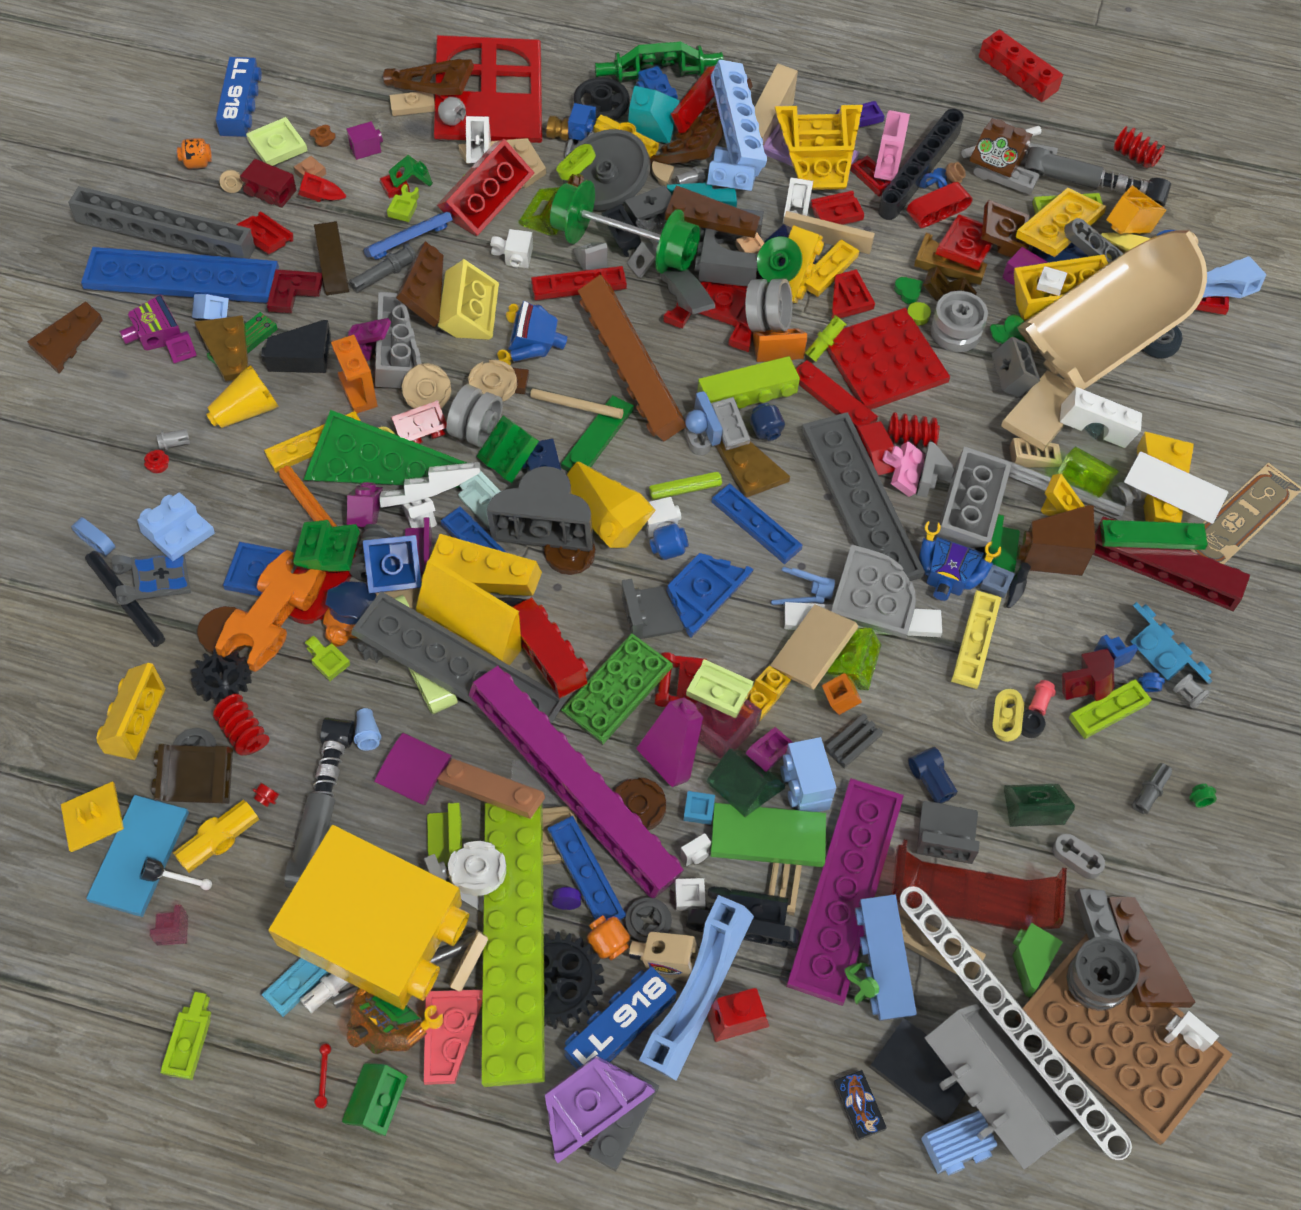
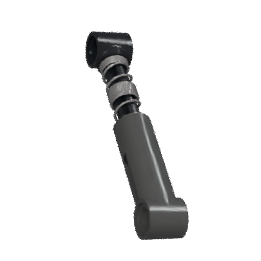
M1031 147L1029 149L1024 165L1025 169L1038 173L1039 177L1047 176L1094 189L1101 185L1102 188L1105 186L1111 188V190L1114 189L1116 192L1124 193L1133 185L1162 207L1166 205L1171 188V182L1163 178H1150L1149 181H1142L1140 179L1138 181L1134 180L1133 177L1128 178V176L1122 174L1106 173L1102 166L1051 154L1049 150L1041 147Z
M328 717L323 720L320 741L323 745L321 752L323 759L319 761L315 776L317 782L313 784L315 792L307 796L293 857L289 860L286 868V888L295 887L329 830L335 799L331 797L334 796L332 789L333 785L337 784L336 781L340 771L338 764L342 762L340 756L344 754L346 748H350L354 737V721Z

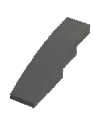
M670 267L663 274L659 273L661 280L668 284L669 292L677 297L678 306L691 314L715 308V303L705 288L689 270L682 271Z

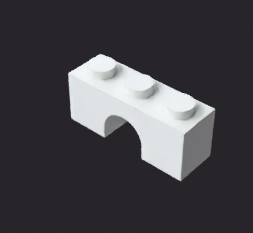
M1076 387L1061 404L1060 423L1080 431L1091 423L1104 424L1103 440L1126 448L1141 432L1142 413Z

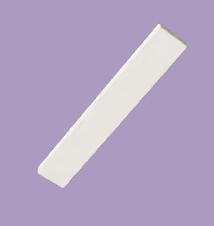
M785 602L784 629L796 630L814 604ZM816 604L829 611L832 610L833 606L832 604ZM914 609L907 636L941 637V610ZM858 625L855 633L888 634Z

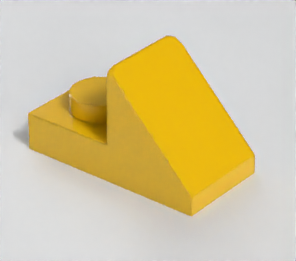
M1062 474L1052 475L1044 493L1047 497L1042 506L1041 513L1052 516L1085 506Z

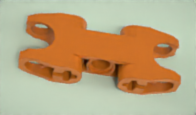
M286 550L281 553L274 561L268 564L259 577L257 589L263 593L249 612L236 609L225 622L215 646L217 655L226 657L237 647L251 646L252 650L247 661L249 669L254 672L260 670L268 661L276 656L283 646L287 631L281 628V626L293 609L296 607L306 611L316 600L326 576V571L310 569L303 574H293L291 571L294 567V552Z

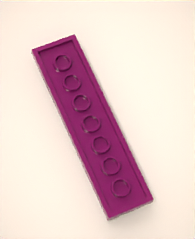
M850 778L825 859V865L820 875L786 987L841 1006L844 1005L850 985V980L846 977L844 970L856 963L861 947L860 937L864 936L863 925H857L855 908L860 907V899L875 897L904 795Z

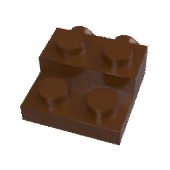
M988 200L984 205L981 239L998 245L997 253L1012 258L1021 247L1027 250L1029 248V244L1016 238L1017 230L1029 221V215Z

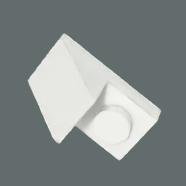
M791 177L784 216L786 211L807 216L813 181Z
M429 497L401 504L411 528L424 527V517L430 518L431 528L436 526L437 523L433 511L436 510L433 501Z

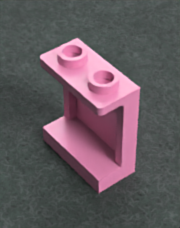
M888 111L874 178L892 181L897 175L910 114Z

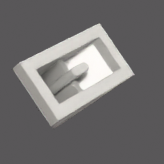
M466 116V163H476L490 148L489 117Z

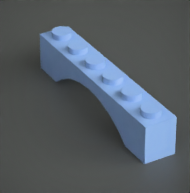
M1250 256L1241 260H1235L1222 267H1216L1212 271L1207 272V283L1203 297L1229 296L1242 298L1260 291L1266 273Z
M718 895L705 922L701 946L689 979L671 1011L652 1032L639 1059L640 1062L651 1069L677 1080L754 917L745 906Z

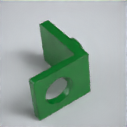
M409 155L389 170L393 185L396 188L412 175L429 187L433 184L425 164L421 161H416ZM404 167V174L400 178H397L396 174L398 170Z

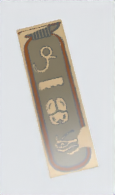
M1267 463L1222 505L1213 524L1208 521L1203 523L1205 525L1208 546L1205 550L1192 551L1225 564L1301 492V487L1270 463Z

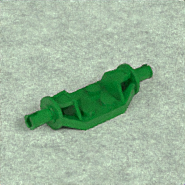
M681 41L638 45L621 58L619 52H616L614 62L595 63L596 77L615 75L617 82L622 83V80H638L640 65L641 68H650L654 64L672 66L675 64L674 62H678L680 76L698 74L701 77L705 67L716 66L719 59L723 60V53L704 54L701 45L696 46V49ZM633 67L634 71L624 72Z

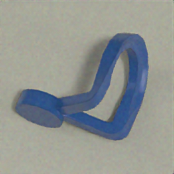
M937 168L933 173L925 174L920 181L919 187L925 189L936 182L939 188L946 186V170Z

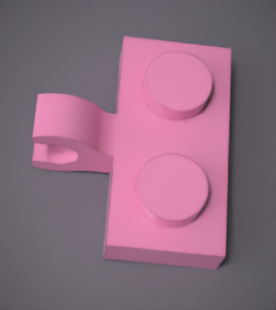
M910 442L902 444L901 449L894 446L892 454L886 450L883 455V461L895 468L891 484L908 497L916 494L926 454Z

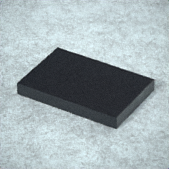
M904 1018L869 1068L945 1125L966 1092L958 1082L944 1091L941 1089L939 1084L952 1076L951 1072L925 1039L927 1035Z

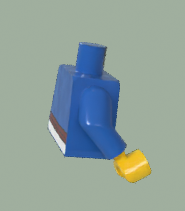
M523 301L520 307L517 304H511L508 307L509 312H506L507 320L514 323L509 344L511 353L503 349L499 350L497 353L499 361L511 365V360L516 362L528 358L545 357L552 346L564 349L567 336L556 332L557 318L549 314L541 305H532Z

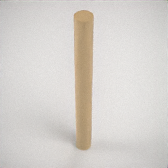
M538 389L531 390L530 396L534 399L621 419L623 417V409Z

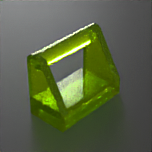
M560 187L539 189L520 218L519 224L546 235H556L559 230L552 228L550 212L554 197ZM542 200L549 201L540 215H534Z

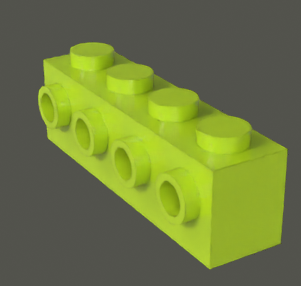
M790 356L700 378L698 379L697 393L704 391L710 403L734 397L737 407L741 409L748 405L760 402L765 403L772 399L789 397L797 393L800 377Z

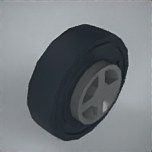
M1176 325L1142 350L1155 358L1171 357L1181 346L1183 340L1182 332Z

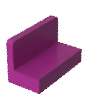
M424 517V527L405 528V536L416 535L421 577L432 554V530L429 517Z

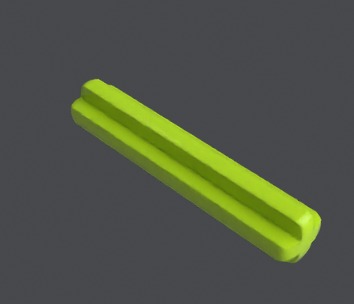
M713 472L655 484L649 487V494L652 500L718 487L722 485V477L719 472Z

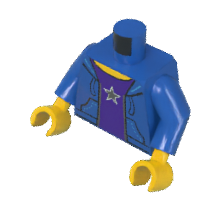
M928 521L924 526L927 535L922 541L919 561L925 574L928 575L927 584L935 587L934 597L938 600L946 601L950 593L959 596L962 595L965 589L971 590L981 584L993 565V558L1001 554V547H999L996 554H990L989 547L992 545V542H989L985 547L987 554L985 558H982L984 554L982 552L937 537L936 541L933 540L934 535L939 533L941 526L938 522L937 530L932 533L928 530Z

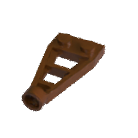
M455 59L402 70L386 68L383 73V80L388 87L394 86L395 88L437 95H462L474 65L472 59ZM446 72L441 83L430 82L434 74ZM423 76L420 82L411 81L413 77Z

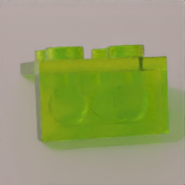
M858 627L825 674L841 675L846 673L851 677L859 690H869L881 649V643L873 629Z

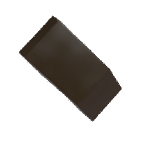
M937 266L929 269L923 284L936 301H939L943 295L952 291H965L974 295L977 294L965 277L949 282Z

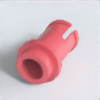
M1041 680L1035 685L1036 692L1028 708L1029 710L1039 712L1042 716L1046 713L1051 697L1056 694L1055 685L1047 680Z

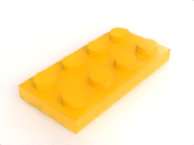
M1067 188L1017 230L1016 238L1055 257L1071 243L1065 235V225L1076 218H1080L1091 226L1105 214L1106 206Z

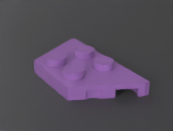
M594 1056L546 1091L545 1099L556 1162L562 1161L655 1092L654 1087L602 1058Z

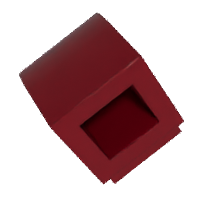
M1108 649L1081 654L1082 669L1062 673V693L1066 700L1093 695L1095 701H1099L1110 695L1114 689V660Z

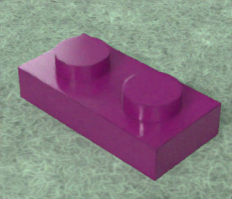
M774 727L756 741L745 754L757 766L767 772L783 758V755L787 752L788 744L793 742Z

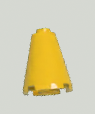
M251 365L246 367L207 407L210 412L206 415L214 427L219 425L221 428L279 407Z

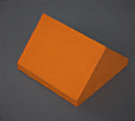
M792 328L780 332H773L772 330L752 332L757 362H767L790 356L791 360L804 359L807 333L803 330Z

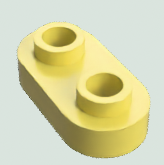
M1005 689L995 699L993 730L997 738L1002 741H1013L1020 736L1022 731L1024 701L1017 690ZM1009 704H1015L1013 707L1007 708ZM1008 727L1012 728V730L1008 732L1004 731Z

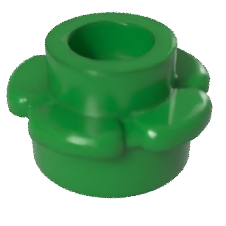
M1199 784L1192 788L1189 799L1198 808L1207 807L1217 800L1215 795L1216 789L1208 786V784Z

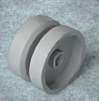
M766 279L751 280L748 284L745 302L747 323L752 332H765L770 327L773 332L787 331L790 327L793 309L792 292L788 280L772 279L770 283Z
M952 291L943 295L937 302L930 329L933 340L940 347L952 352H967L975 348L981 340L987 321L988 310L986 304L978 296L965 291Z
M466 384L457 393L449 410L446 427L448 434L462 440L467 438L469 443L483 447L501 418L503 409L502 398L489 392L483 394L481 389Z

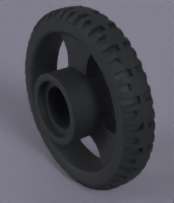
M598 77L588 79L580 84L574 93V103L582 105V96L585 93L591 95L590 106L596 107V120L600 115L612 120L618 119L626 113L630 103L629 93L625 86L611 78ZM612 90L618 94L612 95ZM612 105H618L617 108L612 110Z

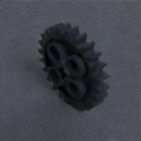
M560 932L556 933L554 940H550L547 933L544 935V962H549V966L544 969V990L548 991L544 997V1027L550 1021L553 1029H556L558 1022L563 1021L565 1027L568 1028L570 1018L580 1023L579 1014L582 1012L589 1016L590 1012L587 1006L589 1004L592 1006L598 1005L594 995H603L602 988L597 986L605 983L604 977L599 975L604 969L602 964H597L600 961L598 954H592L591 944L583 947L584 941L581 937L573 942L571 933L566 936L565 940H562ZM569 962H579L575 969H565ZM560 976L561 978L557 979V983L553 984L552 982L556 981V977ZM582 978V981H581V982L575 981V980H578V979ZM572 989L577 991L575 997L571 999L563 998L567 991Z

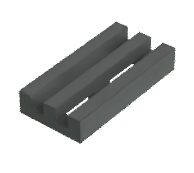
M863 713L826 746L825 751L845 769L880 738L883 731L880 728L877 729L872 720L869 722L867 716ZM862 725L864 726V728H862L856 735H854V736H853L848 742H846L840 749H838L837 751L834 750V749H835L836 747H838L844 740H846L852 733H854L860 726H862ZM869 731L872 733L871 736H869L862 744H860L854 751H852L845 759L841 757L865 734H867Z

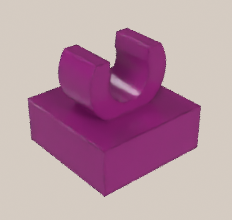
M188 331L164 338L173 363L197 356Z

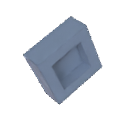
M992 565L980 589L1004 598L1015 573Z

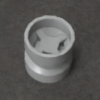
M1123 482L1117 483L1111 488L1114 502L1125 507L1131 505L1133 500L1139 501L1147 496V493Z

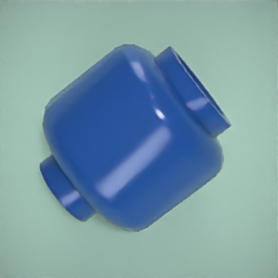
M675 523L656 528L653 532L654 538L649 540L653 554L658 553L663 560L681 556L685 553L686 547H689L684 527L680 528Z

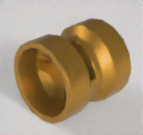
M550 115L547 123V137L554 139L560 136L562 140L569 141V119L561 120L557 116Z

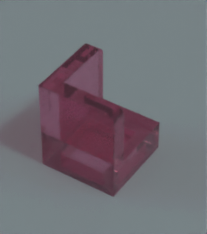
M175 905L174 913L156 914V925L154 929H150L149 936L157 946L187 944L188 914L182 905Z

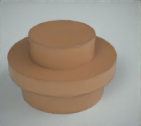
M959 162L949 163L946 166L945 174L950 182L961 183L966 176L963 166Z

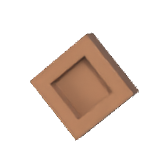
M312 156L294 166L295 174L302 180L305 172L318 177L326 175L325 167Z

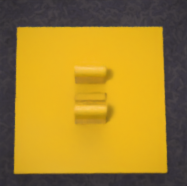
M113 781L61 804L70 852L124 829L115 783Z

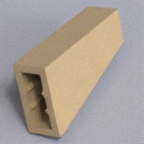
M779 63L775 67L755 106V116L759 123V132L763 139V145L779 123L774 109L775 106H792L794 104L798 71Z

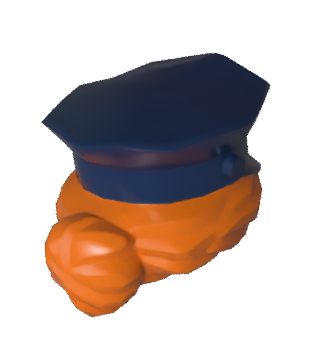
M344 581L327 592L325 604L329 608L323 620L327 628L325 637L335 647L345 645L351 638H357L351 635L352 629L377 596L375 593L368 592V586L364 582Z

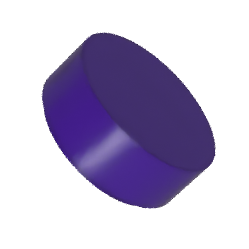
M571 887L558 888L552 893V905L562 910L576 909L581 905V893Z

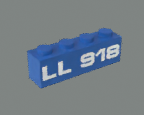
M229 57L216 116L220 136L247 137L248 128L252 127L251 113L255 111L254 98L258 96L257 83L262 78L261 68L257 67L256 58Z
M650 967L646 972L643 970L638 972L630 981L632 985L625 992L620 990L610 999V1006L605 1011L601 1012L599 1010L594 1013L587 1021L589 1026L581 1033L578 1031L574 1032L566 1040L564 1055L576 1069L594 1056H598L610 1063L676 1000L677 992L653 967Z

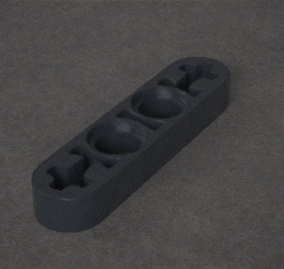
M690 909L687 915L686 927L704 933L705 922L710 911ZM752 919L743 940L791 949L798 946L800 932L794 927Z

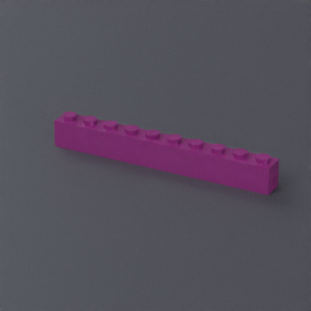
M497 665L472 683L468 696L650 898L654 899L675 882V879L679 878L684 870L679 860L666 851L661 845L659 838L645 828L640 817L632 813L625 806L621 796L613 792L605 784L601 774L595 772L586 763L585 757L580 752L574 750L568 743L566 736L554 728L548 716L534 706L529 695L521 691L514 684L512 677L507 672H504Z

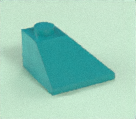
M634 86L628 122L635 125L636 132L659 143H670L675 125L671 113L678 106L680 100L657 90Z

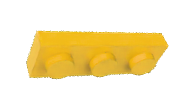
M841 239L815 264L811 278L807 277L805 282L806 290L819 297L835 281V275L843 273L858 258L859 250Z

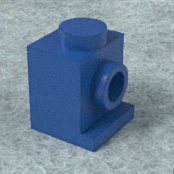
M574 103L568 120V138L582 141L587 137L588 132L592 133L593 126L596 123V107Z

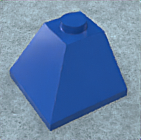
M416 535L363 540L369 593L421 588Z

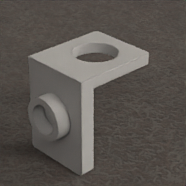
M641 242L627 262L639 278H642L653 261H656L658 243ZM642 255L645 262L643 267L639 269L636 265V260Z

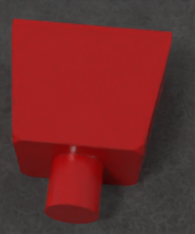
M757 988L717 998L707 1015L715 1042L769 1027Z

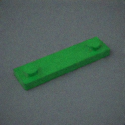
M612 395L606 406L623 409V417L619 419L598 414L563 460L561 469L569 472L576 462L592 467L633 412L634 405Z
M1102 520L1100 524L1103 546L1205 550L1208 546L1205 525L1203 523Z

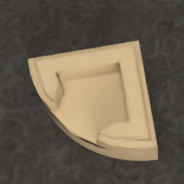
M653 161L652 174L660 185L667 187L674 173V166Z

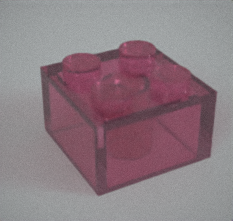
M746 699L737 717L734 718L698 701L695 706L703 715L698 742L727 762L759 725L762 710Z

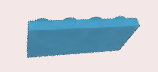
M134 795L122 820L124 829L115 835L86 898L88 902L143 917L160 880L148 882L140 879L146 857L155 858L161 861L165 869L189 815L188 810Z

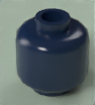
M762 403L752 410L749 421L758 438L773 441L781 436V432L785 427V421L777 406Z

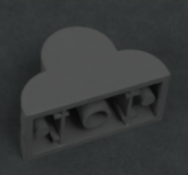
M538 467L527 472L521 479L518 488L506 489L497 493L488 504L487 516L491 537L495 541L544 547L548 544L553 548H560L562 546L563 549H580V551L589 552L593 550L594 542L590 508L585 500L571 494L568 476L557 468Z

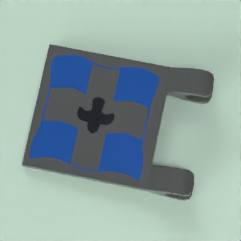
M165 554L140 557L114 555L112 557V567L115 574H122L130 569L133 571L135 588L120 585L115 589L117 603L120 605L128 604L136 599L191 593L185 554L174 561Z

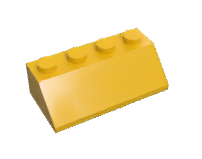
M1105 254L1014 268L1016 305L1024 322L1108 265ZM1044 266L1067 273L1059 296L1036 289Z

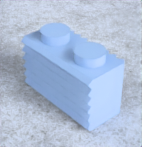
M980 1111L923 1135L921 1138L937 1174L946 1171L949 1176L965 1168L963 1163L974 1159L977 1164L992 1157L990 1151L997 1146L994 1135L990 1134L982 1141L977 1137V1134L988 1127V1123Z

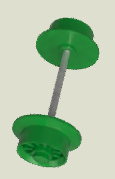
M585 180L578 187L565 183L557 191L551 207L550 224L552 228L565 232V238L568 243L575 244L582 238L591 219L658 241L655 262L658 273L663 274L670 267L685 271L691 265L699 244L700 228L698 225L686 222L682 210L676 209L672 212L660 235L593 213L595 187L592 181Z

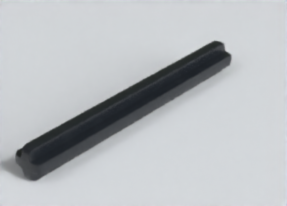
M97 551L90 552L85 556V560L117 600L115 589L117 586L123 585V583ZM136 600L121 605L152 646L158 647L165 642L162 632Z

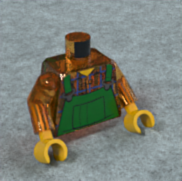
M358 987L353 993L348 1010L351 1018L347 1024L349 1029L347 1040L353 1047H359L364 1044L374 1054H380L385 1051H407L427 1034V1029H437L442 1025L443 1014L439 1015L436 1019H430L437 1011L436 1006L431 1005L425 1010V1020L422 1022V1019L408 1005L402 1010Z

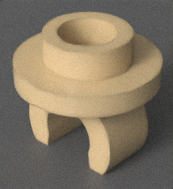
M226 170L221 174L220 186L224 191L235 193L242 188L243 181L240 179L239 172Z

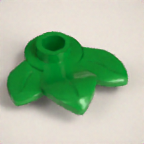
M1012 314L1008 316L1004 325L991 324L990 326L991 335L996 342L1003 344L1011 337L1026 342L1017 328L1024 323V320L1018 315Z

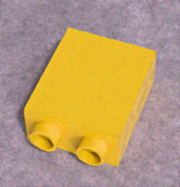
M332 824L270 926L269 932L277 946L404 1010L411 996L422 1001L428 996L440 971V967L430 961L442 941L451 946L457 943L466 927L469 913L460 909L462 901L459 887Z

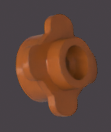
M326 124L310 131V136L314 137L315 143L320 147L329 146L336 138V134L331 132L330 126Z

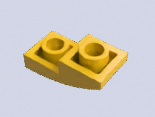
M769 665L755 680L740 711L759 723L790 684L791 679Z

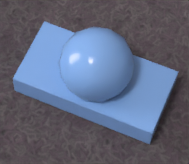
M704 391L696 393L695 410H692L686 416V428L695 434L705 431L711 445H718L721 442L723 428L707 394Z

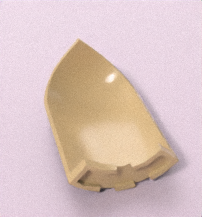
M1177 230L1158 235L1135 246L1018 326L1019 332L1032 351L1036 352L1038 350L1046 359L1043 362L1044 366L1053 374H1060L1064 378L1063 383L1065 386L1072 390L1076 387L1084 390L1184 321L1194 312L1204 295L1207 283V267L1204 256L1198 246V238L1190 230Z

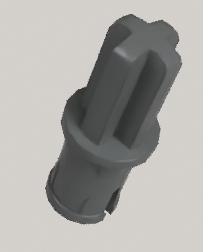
M1164 763L1158 764L1149 780L1142 783L1143 788L1132 803V807L1137 812L1148 814L1155 800L1162 796V788L1172 774L1170 766Z

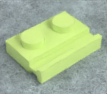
M704 659L687 689L686 696L736 718L750 689L753 687L754 681Z

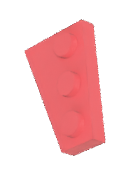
M457 990L430 991L426 997L425 1010L431 1005H435L437 1008L436 1013L430 1019H436L439 1015L443 1014V1023L437 1029L429 1028L425 1031L424 1085L456 1083L483 1004V990H462L460 992Z

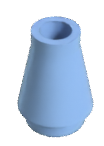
M368 708L360 709L356 713L354 742L361 750H373L379 746L382 737L373 717V711Z

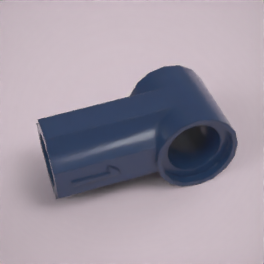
M931 747L908 758L912 774L916 779L922 780L935 803L942 804L956 796L958 791L946 773L943 757L936 747Z

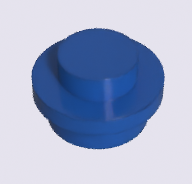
M1148 672L1143 673V677L1138 678L1137 682L1145 692L1162 691V685L1165 684V679L1159 677L1158 673Z

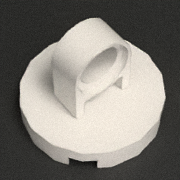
M484 841L468 842L457 853L454 851L451 854L448 862L449 880L453 885L459 887L460 892L463 894L484 896L496 890L503 883L506 875L505 856L497 851L495 845Z

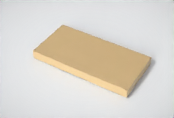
M1047 370L1040 378V381L1029 390L1003 420L1001 427L1044 451L1065 426V424L1060 423L1061 404L1073 390L1064 385V379Z

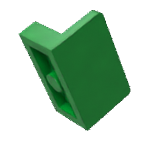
M998 514L989 553L996 554L999 547H1001V554L992 560L993 565L1014 573L1020 531L1003 527L1004 515Z
M365 1063L342 1122L347 1125L361 1126L377 1135L386 1136L408 1076L385 1064Z

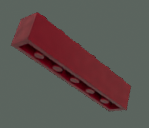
M1102 517L1095 531L1096 549L1093 553L1094 556L1233 612L1242 600L1250 574L1242 572L1238 568H1232L1217 562L1213 558H1207L1192 552L1190 549L1103 546L1100 524L1102 520L1115 519Z

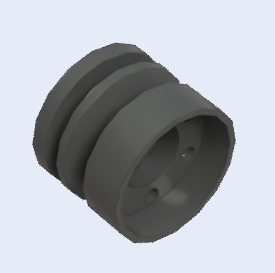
M1109 936L1094 937L1083 944L1069 964L1066 975L1068 989L1075 1000L1086 1008L1097 1011L1110 1010L1121 1004L1138 982L1140 968L1138 959L1132 949L1120 939ZM1097 973L1103 975L1102 982L1096 980L1098 976Z

